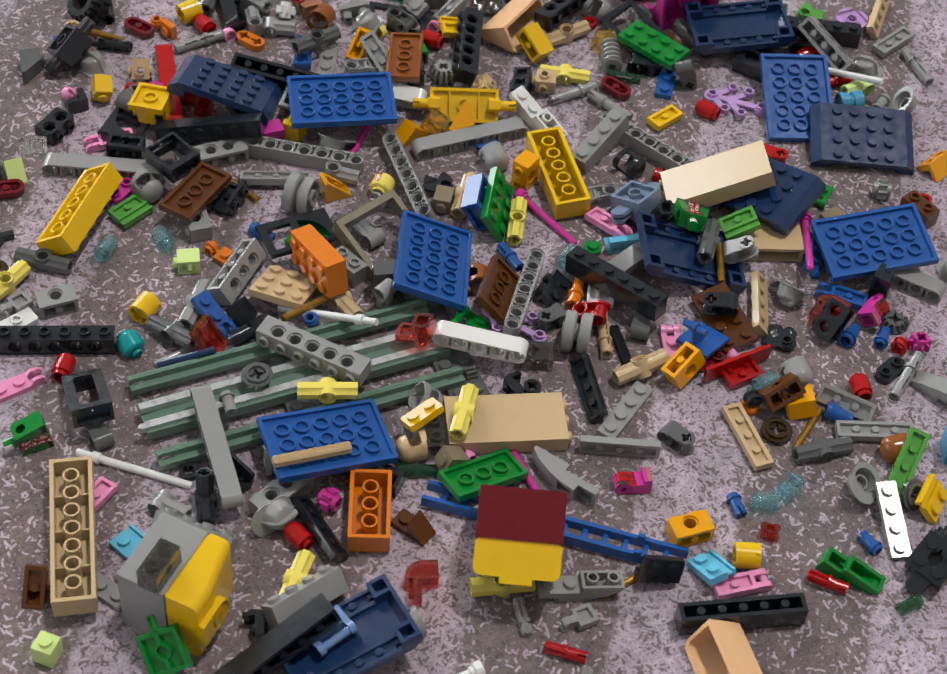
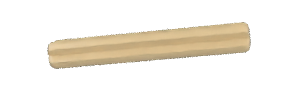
M349 441L274 455L272 457V464L274 468L349 454L352 452V445Z

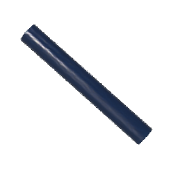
M212 346L157 361V366L160 368L191 359L202 358L216 354V350Z

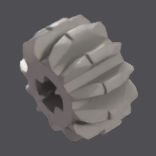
M447 59L433 61V64L429 67L430 80H433L434 84L439 82L440 86L442 83L446 86L448 83L453 84V73H451L453 62H448Z

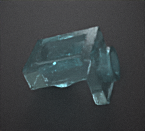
M789 470L786 473L785 479L771 489V494L784 505H787L802 493L805 482L799 475Z

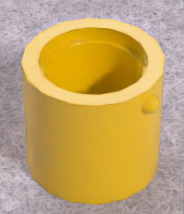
M186 0L175 6L177 16L184 25L193 22L196 15L203 14V9L198 0Z
M142 291L129 306L128 314L134 321L145 325L148 317L152 314L155 315L159 311L161 302L153 293Z
M734 542L732 551L733 566L736 569H760L762 561L761 543Z

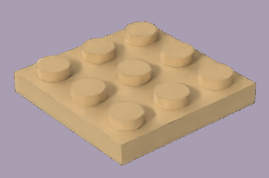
M270 264L249 288L248 296L296 309L308 303L319 289L314 283H311L307 275L301 274L296 270L281 268L279 265Z

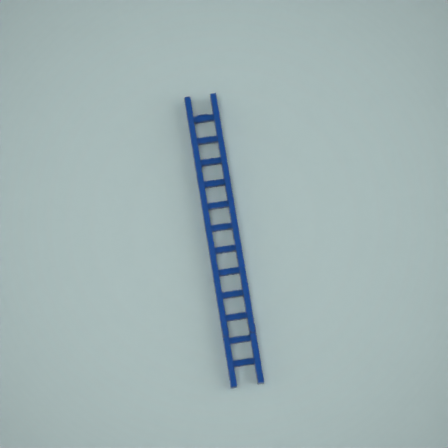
M429 480L427 490L443 494V496L439 499L423 494L421 506L477 520L478 509L469 507L467 504L469 501L478 504L479 496L462 501L461 504L447 501L448 497L454 496L443 483ZM569 516L565 518L563 543L639 564H641L643 555L647 554L649 549L664 553L663 556L673 555L683 557L684 559H687L689 548L648 538L642 533L636 535ZM568 528L583 531L581 536L566 532ZM590 533L602 536L603 538L600 542L587 538V535ZM608 538L623 542L622 547L608 544ZM628 544L643 547V551L636 548L634 550L627 549Z

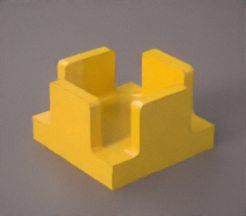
M139 82L128 103V110H132L133 114L138 115L139 122L154 125L156 123L155 115H163L164 120L168 119L172 111L171 98L173 94L166 92V86Z

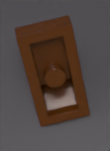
M403 508L390 523L391 526L422 547L436 534V531L421 510L413 515Z
M30 563L25 565L21 608L44 610L50 589V583H47L49 565Z

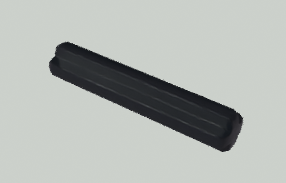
M611 325L609 327L610 335L622 365L627 364L632 358L619 326Z

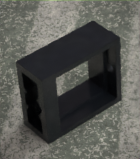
M173 131L144 148L146 161L173 184L188 175L201 162L200 153ZM173 149H176L184 156L169 166L160 159L161 156Z

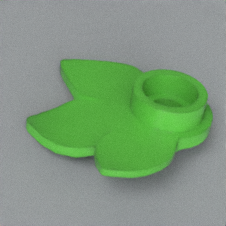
M805 3L797 11L796 17H808L810 15L816 17V19H823L825 10L813 9L811 3Z

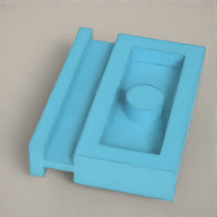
M133 524L109 541V546L125 560L128 559L145 536Z
M710 549L707 554L701 553L686 560L688 568L710 586L729 579V575H736V568L713 549Z

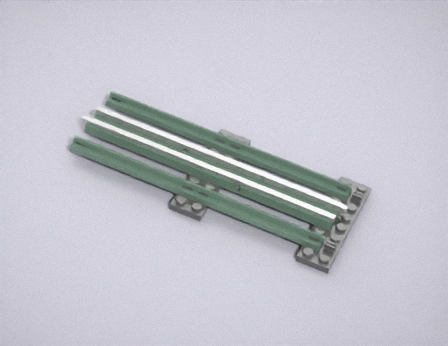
M405 292L398 294L397 298L400 304L362 313L366 317L378 318V326H359L352 322L336 320L303 329L330 342L410 322L413 327L412 329L349 345L344 348L371 359V372L365 380L426 363H431L435 372L359 393L358 399H338L331 404H324L319 399H297V382H319L322 378L331 376L320 370H315L306 364L297 362L290 357L280 355L269 348L262 347L256 342L126 377L131 394L135 396L246 366L250 363L265 361L273 371V380L270 381L269 386L264 385L262 389L260 387L255 389L252 386L246 387L245 383L242 382L241 375L210 383L221 421L279 404H284L287 412L373 398L379 410L407 402L412 389L422 380L429 383L431 389H437L440 392L445 391L447 396H459L462 385L467 383L474 384L479 388L478 395H491L468 352L442 347L432 341L437 322L440 320H451L444 305ZM255 372L254 377L260 379V376ZM331 377L334 378L336 382H345L336 377ZM143 380L145 381V382H143V383H139V384H135V385L133 384V383H136V382H139V381H143ZM190 389L137 403L138 412L142 420V424L138 426V432L146 433L149 441L199 427L191 400ZM224 390H231L235 395L234 402L238 412L231 417L225 415L223 405L219 401L220 393ZM425 391L416 392L412 396L423 395ZM257 423L224 431L230 451L263 442ZM202 438L154 451L160 471L178 467L187 462L192 463L208 458ZM173 455V457L162 460L163 457Z

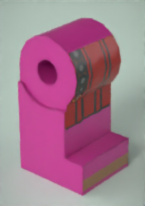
M876 294L870 297L857 313L864 327H875L881 324L882 315L889 310V305L883 294Z
M642 467L641 471L636 472L620 471L612 476L614 490L618 495L651 493L653 480L650 467Z

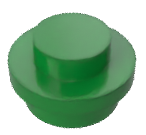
M589 240L585 242L584 249L594 255H598L602 251V245L596 240Z

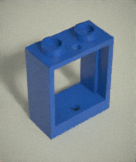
M483 173L467 177L460 207L476 231L487 230L480 219L488 183Z

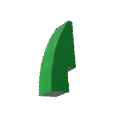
M832 546L822 552L815 567L828 576L832 574V577L850 583V586L873 595L880 594L886 581L884 576L854 555L847 558Z

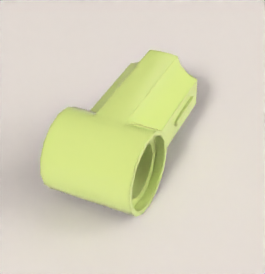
M854 80V82L840 87V92L850 93V91L861 90L864 96L872 94L875 90L873 83Z

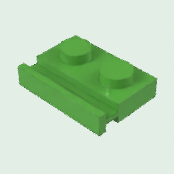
M133 194L107 212L111 219L122 225L124 229H127L154 212L153 206L148 205L146 200Z
M752 205L718 219L727 240L737 239L762 229Z

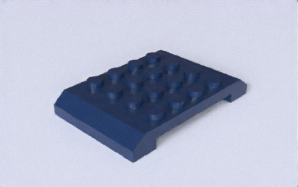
M754 0L701 6L700 1L683 3V9L696 51L704 55L785 47L793 42L795 38L782 0Z
M196 54L185 58L169 82L166 92L181 97L188 92L246 113L263 112L265 126L268 125L284 92L277 82L265 79L261 75H254L244 69H236L229 64H222L212 58H205Z
M825 102L810 105V166L827 168L828 164L889 169L895 170L896 174H914L912 115L906 110Z
M768 157L776 186L719 204L736 211L752 205L758 220L770 224L771 230L787 236L826 190V184L816 175Z
M640 210L636 212L635 220L644 265L650 276L706 289L718 284L716 250L710 264H701L696 257L699 247L697 240L701 233L657 221L652 213ZM720 230L718 237L721 238L720 242L724 243L727 239L724 232ZM724 262L726 285L731 292H744L747 284L741 262L735 264Z
M384 573L365 583L367 589L337 604L349 619L355 623L359 630L354 635L350 634L327 650L328 653L323 657L310 644L283 666L288 674H369L415 649L422 641L423 635Z

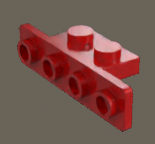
M771 345L759 346L752 351L743 352L736 357L727 358L720 363L709 365L705 368L703 381L706 383L721 377L729 389L733 390L762 379L764 372L757 363L769 358Z

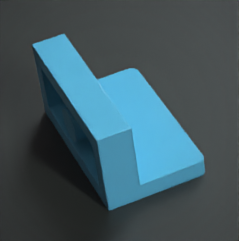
M638 234L603 238L608 254L621 253L640 241Z

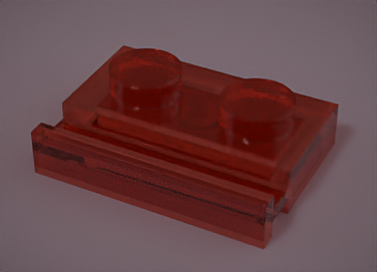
M203 315L193 327L194 329L188 333L199 350L214 346L217 353L223 351L228 345L210 315Z

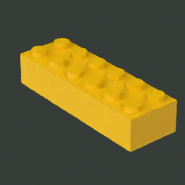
M561 127L527 132L526 148L540 157L538 178L555 220L580 216L589 212L591 197Z
M110 162L84 170L35 244L39 248L49 249L51 254L58 256L74 254L79 250V245L88 236V231L95 225L96 219L103 213V208L112 199V194L119 188V184L123 179Z

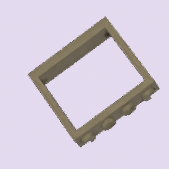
M393 189L335 221L331 229L342 245L344 244L368 265L369 281H372V262L347 228L388 205L393 208L401 219L403 210H408V208Z

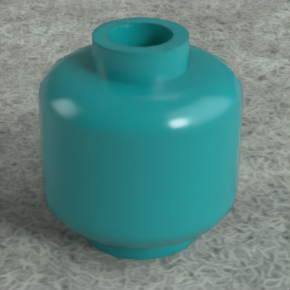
M125 329L118 334L116 346L124 357L130 358L133 356V358H137L144 352L145 341L136 330Z

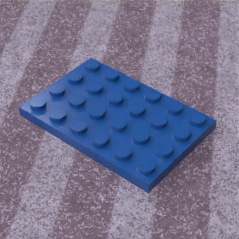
M761 53L759 59L768 141L809 142L810 105L819 102L832 103L827 55Z
M390 72L287 76L292 129L398 123Z
M915 203L811 220L810 227L832 282L874 275L882 262L887 264L885 273L891 272L893 269L899 271L938 264L939 257Z
M404 209L401 214L392 288L464 312L467 307L473 232Z
M373 398L257 417L256 423L271 464L274 455L349 441L352 445V452L349 454L278 468L273 467L279 484L398 462L399 456Z

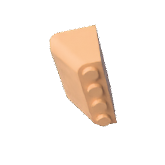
M511 0L482 27L483 39L510 53H520L523 47L515 35L523 27L535 23L534 12L544 5L543 1Z
M708 619L686 641L685 650L695 674H763L740 623Z

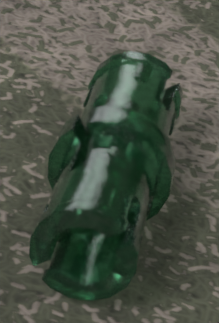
M608 69L607 76L615 77L623 83L640 85L641 75L628 73L626 70ZM616 75L631 77V79L618 77Z
M397 462V468L405 470V475L415 476V478H419V476L437 477L438 475L436 464Z

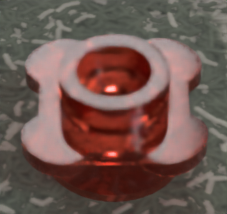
M766 521L760 524L762 528L761 532H759L760 538L766 541L779 540L778 532L781 529L780 525Z

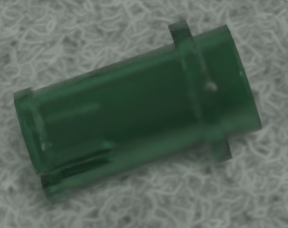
M911 594L910 598L895 604V609L897 611L901 609L898 613L900 616H904L915 609L920 610L924 605V601L919 594Z

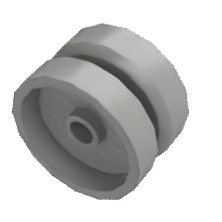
M292 172L287 178L283 189L282 209L289 212L297 210L298 214L312 211L319 195V179L310 176L304 178L303 174Z
M567 310L566 318L562 325L560 351L570 352L574 341H577V354L588 352L594 314L584 313L579 324L577 323L578 312Z

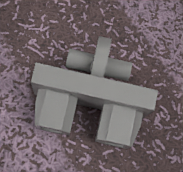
M351 0V2H347L345 5L338 6L341 19L344 20L345 24L352 23L353 17L360 15L369 8L368 1Z

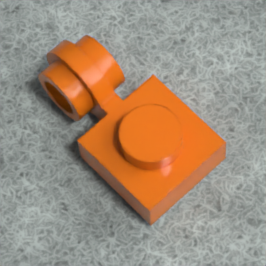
M154 15L151 18L150 23L154 25V29H160L164 37H168L171 40L177 38L175 24L167 18L162 19L159 15Z
M208 241L203 248L206 254L210 256L214 254L213 261L221 266L225 264L233 253V250L226 246L219 250V245L215 241Z

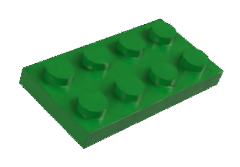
M639 20L634 21L617 36L618 41L670 71L675 67V62L683 61L690 54V49Z
M497 166L490 169L480 219L495 241L502 242L506 233L507 220L509 219L508 214L511 207L513 188L508 184L504 174L500 172Z
M505 448L438 471L437 478L458 502H462L479 496L480 484L508 486L527 479L529 472Z

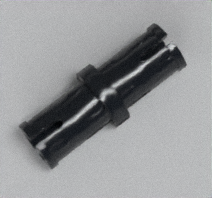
M99 38L97 48L108 49L113 52H132L133 42L121 41L113 38V40Z

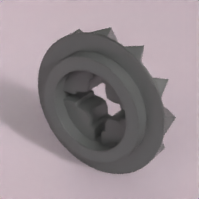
M896 309L893 312L888 310L881 317L882 322L880 326L889 327L892 334L904 333L909 327L908 317L903 316V312L898 313ZM893 318H895L897 322L895 325L892 320Z
M254 362L243 368L241 379L246 387L252 386L253 389L256 387L262 389L264 385L269 386L270 381L273 380V371L265 363ZM255 372L260 376V379L254 377Z
M917 478L907 479L906 484H903V491L900 492L902 494L900 501L903 502V507L907 508V510L914 511L920 507L915 505L914 502L923 486L921 480Z

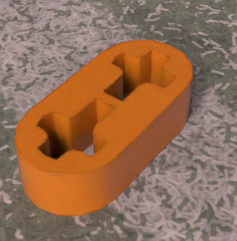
M246 30L237 33L238 44L255 52L265 49V40L262 37Z

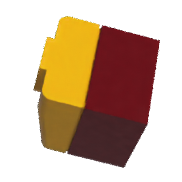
M480 484L473 555L474 572L478 575L499 577V584L532 587V580L546 582L558 580L561 574L563 551L561 546L564 540L568 492Z

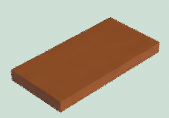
M390 32L386 72L391 73L392 82L419 83L424 33Z

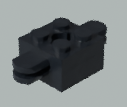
M88 16L84 17L77 27L66 24L46 49L53 56L45 67V70L50 72L51 75L56 76L64 65L70 67L76 65L80 61L81 54L90 48L92 39L88 35L96 23L90 21L91 19Z
M931 529L905 561L904 566L912 572L905 581V589L909 594L919 596L928 585L940 591L947 582V529L941 536Z

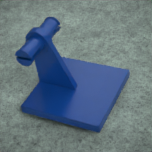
M685 318L682 325L689 329L680 335L676 342L680 345H683L685 341L700 349L704 359H707L729 342L730 338L701 321L694 323Z

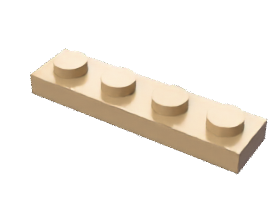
M875 0V4L872 7V13L869 16L868 25H866V32L873 40L878 39L890 0Z
M756 270L751 272L750 281L752 287V294L750 295L752 300L751 324L755 331L761 337L769 335L767 280Z
M741 402L723 406L722 413L754 471L773 467L774 460Z

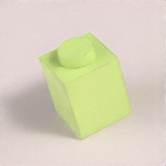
M43 630L40 631L30 647L33 661L50 668H54L64 651L61 637Z

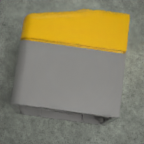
M162 512L116 574L124 622L146 633L150 631V628L145 618L152 614H155L158 626L178 623L189 653L200 657L224 621L229 609V598L233 591L230 543L224 538Z

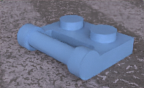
M335 605L334 608L342 621L311 644L321 657L328 653L327 650L350 634L354 635L359 631L355 623L349 619L338 605Z

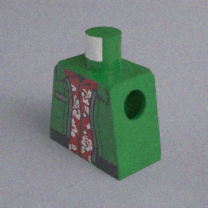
M677 197L673 206V213L675 214L673 220L675 224L690 231L701 233L709 208Z
M39 410L13 423L10 426L13 436L2 440L6 452L18 447L22 456L55 446L50 431Z

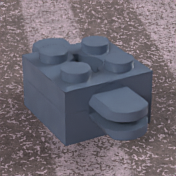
M631 180L610 195L612 222L623 224L628 219L636 222L635 214L638 210L651 213L661 202L660 184L657 182L644 184Z

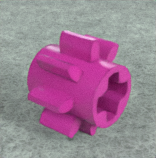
M920 331L915 335L911 333L909 338L911 352H929L932 340L929 339L928 334Z
M334 487L323 488L316 499L320 504L319 509L325 513L337 511L342 503V498L339 496L340 491Z

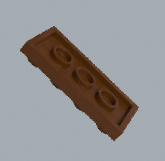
M201 161L159 203V209L190 224L232 180V175Z
M496 253L490 259L475 300L489 313L493 320L501 325L504 323L520 277Z
M725 281L691 296V301L705 324L730 338L729 342L721 347L725 355L732 348L738 351L760 341L757 332L740 305L739 313L734 317L707 316L703 313V296L706 293L731 292Z

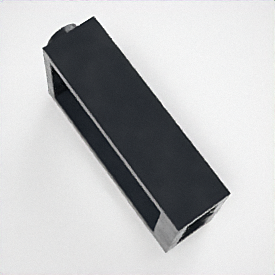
M768 49L739 51L738 55H735L731 61L733 65L732 71L762 83L760 64L746 57L748 56L760 61L761 53H777Z
M101 368L61 376L74 428L115 420L112 400ZM97 389L99 401L86 404L79 403L78 392Z

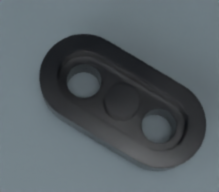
M897 356L890 357L876 369L874 375L876 381L884 385L892 383L901 375L906 362Z

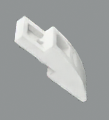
M523 85L508 95L512 101H516V106L519 108L517 114L530 127L540 130L560 126L564 136L568 135L547 108L543 110Z

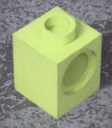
M199 248L176 249L177 257H173L174 268H178V275L201 273Z

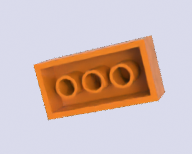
M311 224L291 230L289 243L293 253L291 255L292 262L301 269L303 274L309 277L311 283H314L319 291L328 298L349 291L346 260Z
M351 470L347 552H390L392 470Z

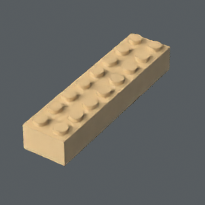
M92 456L50 459V594L53 616L97 613L99 610L95 478Z

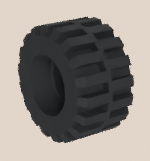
M67 0L68 14H70L71 18L81 22L84 17L88 16L91 19L90 21H94L96 25L99 22L101 23L103 18L107 16V12L110 9L109 6L111 5L110 0Z

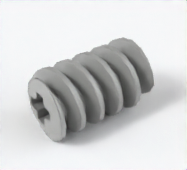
M614 38L604 39L599 45L602 70L606 73H618L623 67L619 41Z

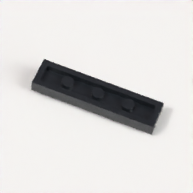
M583 352L569 363L588 422L595 424L607 416L608 411L590 357L587 353Z
M294 495L290 501L304 520L306 528L315 537L316 543L325 552L326 558L332 562H345L349 555L310 497Z

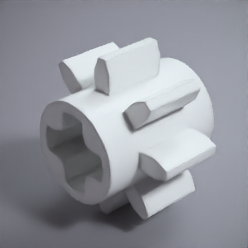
M281 1L280 5H276L275 13L279 15V19L291 20V16L296 15V8L293 7L292 2Z

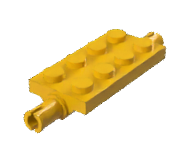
M430 87V97H413L412 109H428L429 122L452 123L465 100H467L470 104L474 123L485 124L498 121L500 111L516 112V101H501L499 99V89Z

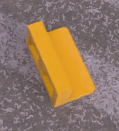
M947 150L938 151L917 166L920 172L930 171L934 182L942 180L947 176Z

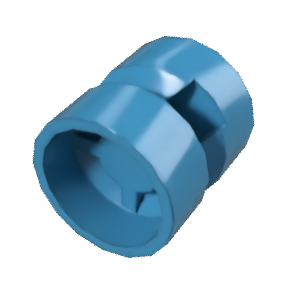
M861 90L850 91V93L838 92L835 95L834 102L835 104L864 106L865 97Z

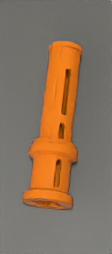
M576 277L574 278L572 288L567 292L568 299L564 303L566 310H572V307L584 298L583 287L585 282Z

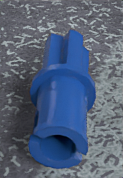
M500 242L496 249L504 257V261L508 262L514 272L521 271L524 264L517 257V253L512 251L505 242Z

